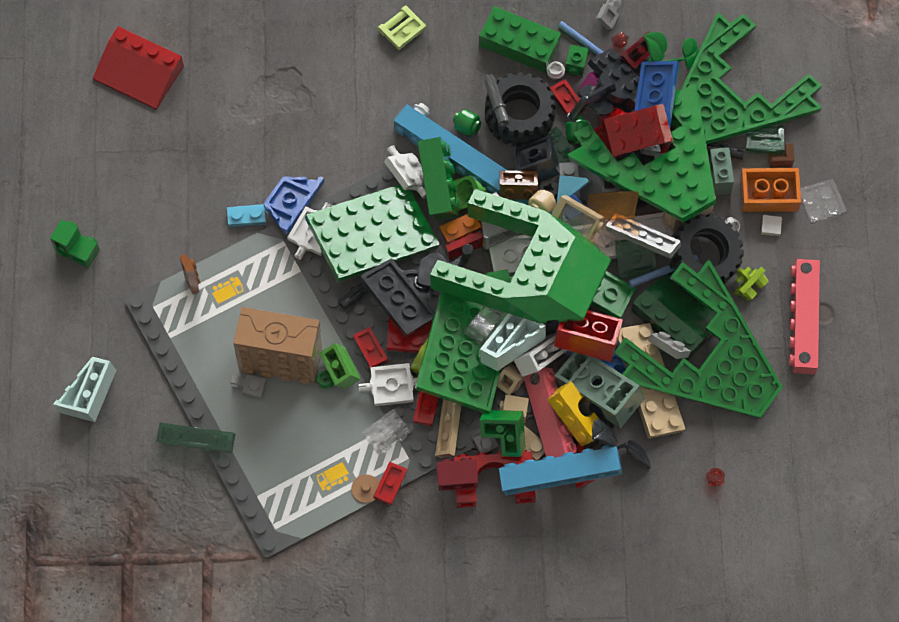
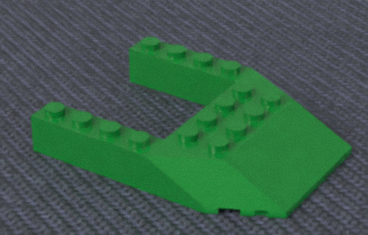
M475 189L468 201V217L533 238L510 283L437 260L430 273L431 289L539 324L547 323L550 320H558V322H566L568 320L583 321L611 263V259L584 235L547 211Z

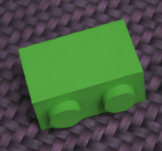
M334 343L319 353L335 386L347 389L361 380L344 346Z

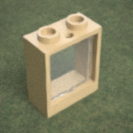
M567 195L560 197L552 212L553 216L584 235L593 244L595 243L593 238L596 232L599 233L604 226L602 222L604 217Z

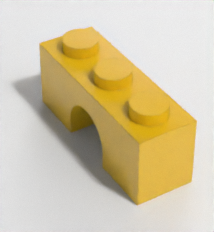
M572 381L559 387L547 401L578 443L584 446L594 441L592 440V425L594 420L599 418L595 413L586 417L581 414L578 402L583 396Z

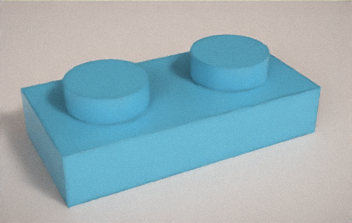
M264 204L227 207L228 227L266 225Z

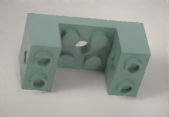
M729 148L710 149L708 158L715 196L731 194L734 177ZM665 153L654 154L653 160Z
M574 352L555 374L559 387L572 381L580 394L601 408L605 419L620 429L644 400L638 384L601 360ZM596 379L603 380L599 386L592 385L593 381Z

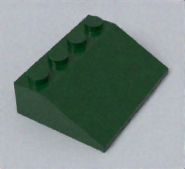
M670 272L647 288L633 302L631 311L646 324L650 323L656 333L665 332L674 341L682 342L685 345L684 347L690 350V354L686 358L689 361L713 336L704 328L715 313L671 280L672 273Z

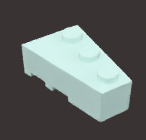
M507 314L480 349L481 363L496 371L500 370L546 339V325Z
M92 357L78 373V378L71 386L65 389L66 392L53 405L62 414L95 422L116 369L110 361Z

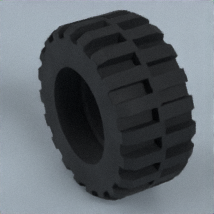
M522 72L514 76L508 74L505 79L501 77L497 80V87L503 104H507L515 99H523L531 102L538 110L533 117L526 120H515L508 116L510 123L507 126L500 127L498 125L496 115L492 112L493 106L487 92L485 122L488 124L489 131L494 132L496 139L502 138L503 143L508 144L510 142L513 143L512 146L518 147V144H526L546 137L547 131H551L555 119L556 101L554 100L553 91H550V86L547 83L543 84L541 78L537 77L535 79L533 74L527 73V75H522Z
M698 214L696 217L683 222L672 234L671 237L681 241V247L671 258L669 266L671 269L674 268L676 270L683 262L698 273L703 265L693 257L690 244L693 238L704 237L711 240L719 250L720 262L714 268L724 284L737 272V269L742 264L741 258L744 256V250H740V248L743 246V241L738 239L739 232L731 228L733 225L730 222L725 223L724 218L720 216L714 218V214H708L706 217L704 214Z

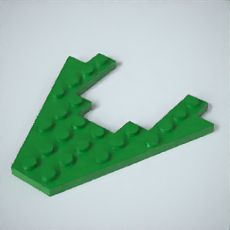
M719 12L716 14L681 89L683 90L694 83L696 85L706 144L819 113L822 109L812 98L821 89L822 85L810 74H807L772 104L758 92L748 101L744 102L720 80L731 70V67L720 57L756 27L744 14L732 23L727 21ZM672 116L670 128L674 131L681 126Z
M695 83L680 92L677 88L675 91L672 116L681 127L671 132L673 141H670L674 149L644 166L634 153L617 162L590 124L573 133L574 138L581 147L567 154L570 161L682 222L716 204Z
M707 260L698 273L682 262L670 279L715 313L704 329L720 341L699 369L683 358L671 373L625 337L614 351V355L628 365L622 375L642 388L761 418L783 388L782 384L711 261Z

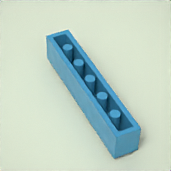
M606 445L599 450L585 449L582 450V453L578 454L568 452L562 454V457L554 458V456H547L540 461L526 460L523 464L518 465L515 463L505 464L504 467L499 468L502 491L507 496L622 475V468L617 446Z

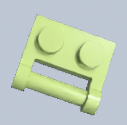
M404 6L397 15L385 24L378 26L377 29L400 50L426 30V25L407 6ZM403 18H408L399 26H397L394 30H389L398 22H400Z

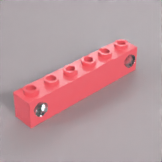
M797 259L795 265L791 266V277H794V283H791L790 294L794 295L790 303V312H793V319H790V330H793V337H790L789 348H792V355L789 356V366H792V373L815 375L818 369L820 260Z
M544 367L538 372L527 375L524 381L546 457L554 456L556 458L562 457V454L568 452L577 454V448L570 430L547 401L558 389L553 369Z

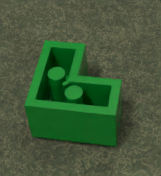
M61 219L50 237L57 254L86 268L91 266L100 251L97 240L91 236L85 237L81 235L78 225L72 221L66 222Z
M491 410L490 413L483 412L480 418L481 438H500L502 456L521 457L526 447L523 411Z

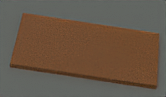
M639 192L589 194L587 207L604 217L603 220L634 219ZM585 214V221H595Z

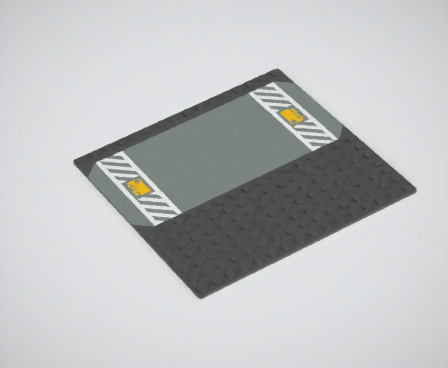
M387 167L308 208L318 211L323 208L325 202L334 206L399 185L400 183ZM277 223L196 263V270L201 283L198 285L200 292L192 294L182 270L127 298L125 301L262 555L266 559L373 503H362L354 498L351 486L358 476L372 475L380 483L390 461L407 468L406 476L401 484V487L437 469L436 463L441 460H453V457L475 449L476 446L472 436L481 432L480 418L483 414L461 405L455 456L439 458L435 456L443 399L438 398L433 426L413 423L419 391L415 390V386L413 389L414 402L375 406L374 396L371 391L359 392V384L370 383L371 369L353 339L354 334L368 327L372 329L388 358V362L380 366L409 363L411 368L418 353L386 351L389 316L369 291L362 296L360 301L357 300L346 310H343L337 301L349 293L352 287H356L361 283L360 276L365 273L338 282L323 254L320 256L311 251H306L301 260L297 259L294 255L299 246L288 240V235L282 231ZM439 245L437 249L395 263L404 272L407 270L419 271L421 260L431 253H439L443 255L448 263H451L442 246ZM433 289L430 300L427 303L435 312L440 291ZM241 307L319 320L322 351L334 343L344 346L361 380L347 389L335 386V384L331 388L322 389L316 381L315 384L305 385L296 380L283 381L279 377L265 378L260 374L253 373L252 376L266 379L262 398L258 399L242 395L243 389L233 388L230 383L232 375L245 380L247 374L239 371L233 345ZM320 358L317 376L321 371L327 370L322 358ZM510 362L509 364H507L506 366H504L503 368H501L500 374H501L502 370H503L504 368H506L507 366H509L510 364H512V362ZM410 371V373L412 374L413 378H418V375H417V374H415L414 372ZM524 382L511 396L529 398ZM496 387L491 410H499L500 402L505 401V395H508L499 387ZM530 399L528 402L526 421L535 417Z

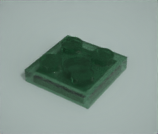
M626 239L614 241L619 279L642 276L656 270L654 251Z

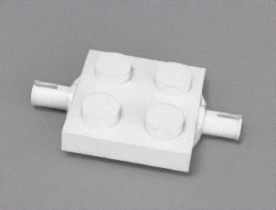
M394 145L390 146L387 151H389L391 156L387 157L384 163L404 190H416L422 199H425L427 196L424 188L422 166L413 153L400 154Z
M325 202L322 209L331 207L332 205L330 203L328 204L327 202ZM306 206L287 237L289 241L299 246L294 256L300 260L306 251H311L320 256L323 254L305 220L306 214L317 210H312Z
M409 363L371 367L370 383L359 384V392L371 391L374 396L375 406L414 402L413 389L417 378H413L410 373Z

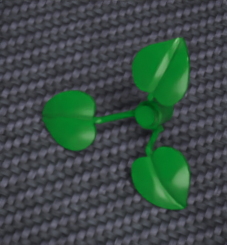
M650 32L643 35L651 59L643 60L642 62L662 61L668 47L664 34L661 32ZM693 38L684 40L682 45L684 57L665 61L679 62L685 60L686 67L691 69L699 53L696 40Z

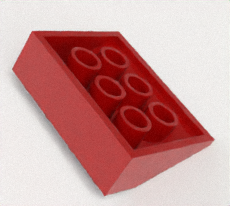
M117 26L105 47L93 75V80L157 110L183 69V59L181 55Z

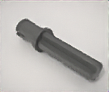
M486 75L483 80L493 106L492 112L495 113L500 127L507 126L510 120L505 110L507 108L506 104H503L494 76Z

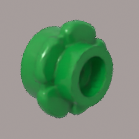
M327 370L321 371L316 377V383L322 389L331 388L334 385Z

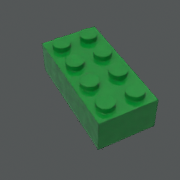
M496 6L493 7L479 35L480 47L546 73L547 67L551 63L561 41L560 32Z
M441 137L418 141L429 215L436 220L459 216L458 211L461 208L459 200H456L455 193L458 190L456 181H453L452 174L455 172L453 163H450L449 156L452 155L450 145H447L446 141Z

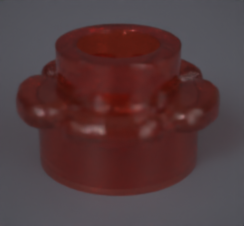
M624 32L615 35L611 39L613 47L620 49L626 46L629 36H626Z
M711 468L706 473V480L713 487L716 485L721 486L725 481V474L719 468Z

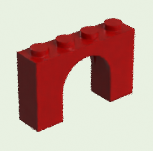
M524 450L521 457L502 456L501 451L490 455L482 452L478 453L477 456L459 454L457 457H453V461H460L462 458L476 460L478 476L489 468H502L505 464L515 463L518 465L523 464L526 460H533L532 452H527V450ZM476 488L455 490L457 508L477 507ZM536 490L515 494L516 504L536 503Z

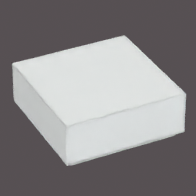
M763 215L761 235L780 237L782 217Z

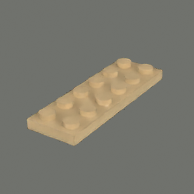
M650 323L621 328L617 346L626 337L664 366L659 348L648 341L650 334H654ZM623 362L624 367L626 369L628 365ZM640 387L644 400L639 405L638 410L647 438L683 432L685 426L675 396Z

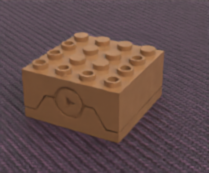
M241 307L233 342L239 371L247 375H252L253 373L260 374L265 378L279 377L283 381L296 380L305 385L315 384L321 358L319 353L322 352L323 348L319 320Z

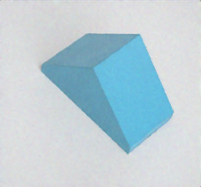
M560 175L557 202L563 195L569 197L573 193L576 194L589 184L590 181L587 178Z

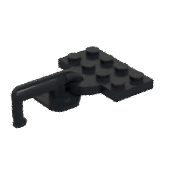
M611 48L593 57L587 64L600 76L597 79V87L585 85L580 88L578 95L581 99L572 111L568 113L567 119L572 123L576 122L579 114L586 106H589L596 114L606 116L613 111L612 102L627 103L635 110L639 76Z
M470 244L464 245L462 247V256L449 264L461 268L468 264L473 253V247ZM431 253L424 257L420 262L419 271L407 270L402 272L394 260L390 258L360 276V281L405 338L433 321L435 312L427 303L433 292L430 283V273L437 260L448 263L443 255L439 253Z

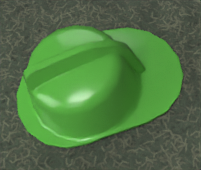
M471 176L455 180L458 190L455 193L456 200H459L461 209L468 207V201L475 189L483 192L486 191V188L482 187L480 182Z

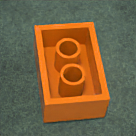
M799 168L742 169L740 175L742 212H798L801 205Z

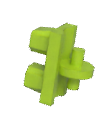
M762 266L759 269H754L752 272L749 267L745 270L738 268L736 272L738 277L735 282L740 285L733 294L736 297L741 295L747 301L752 300L757 293L751 286L755 284L761 289L769 282L763 274L766 270Z

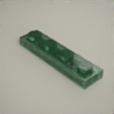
M160 423L156 442L232 453L236 434L234 432Z

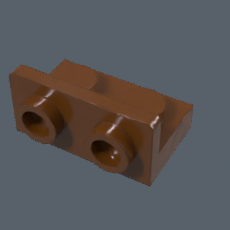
M500 170L499 197L509 200H529L537 192V171Z

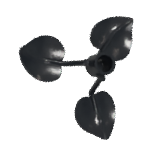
M590 403L589 410L591 414L595 413L599 419H595L593 422L592 440L594 442L587 449L599 450L606 445L615 447L618 444L617 438L608 428H614L615 425L605 419L601 408ZM629 440L627 443L617 446L618 450L627 448L628 453L634 459L645 465L648 469L651 468L648 455L636 442Z

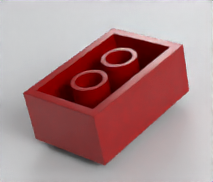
M663 104L604 119L613 156L673 141Z
M588 310L583 321L568 320L560 322L554 347L611 362L623 320Z

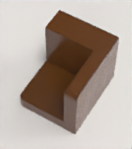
M786 143L784 150H769L770 168L793 167V143Z

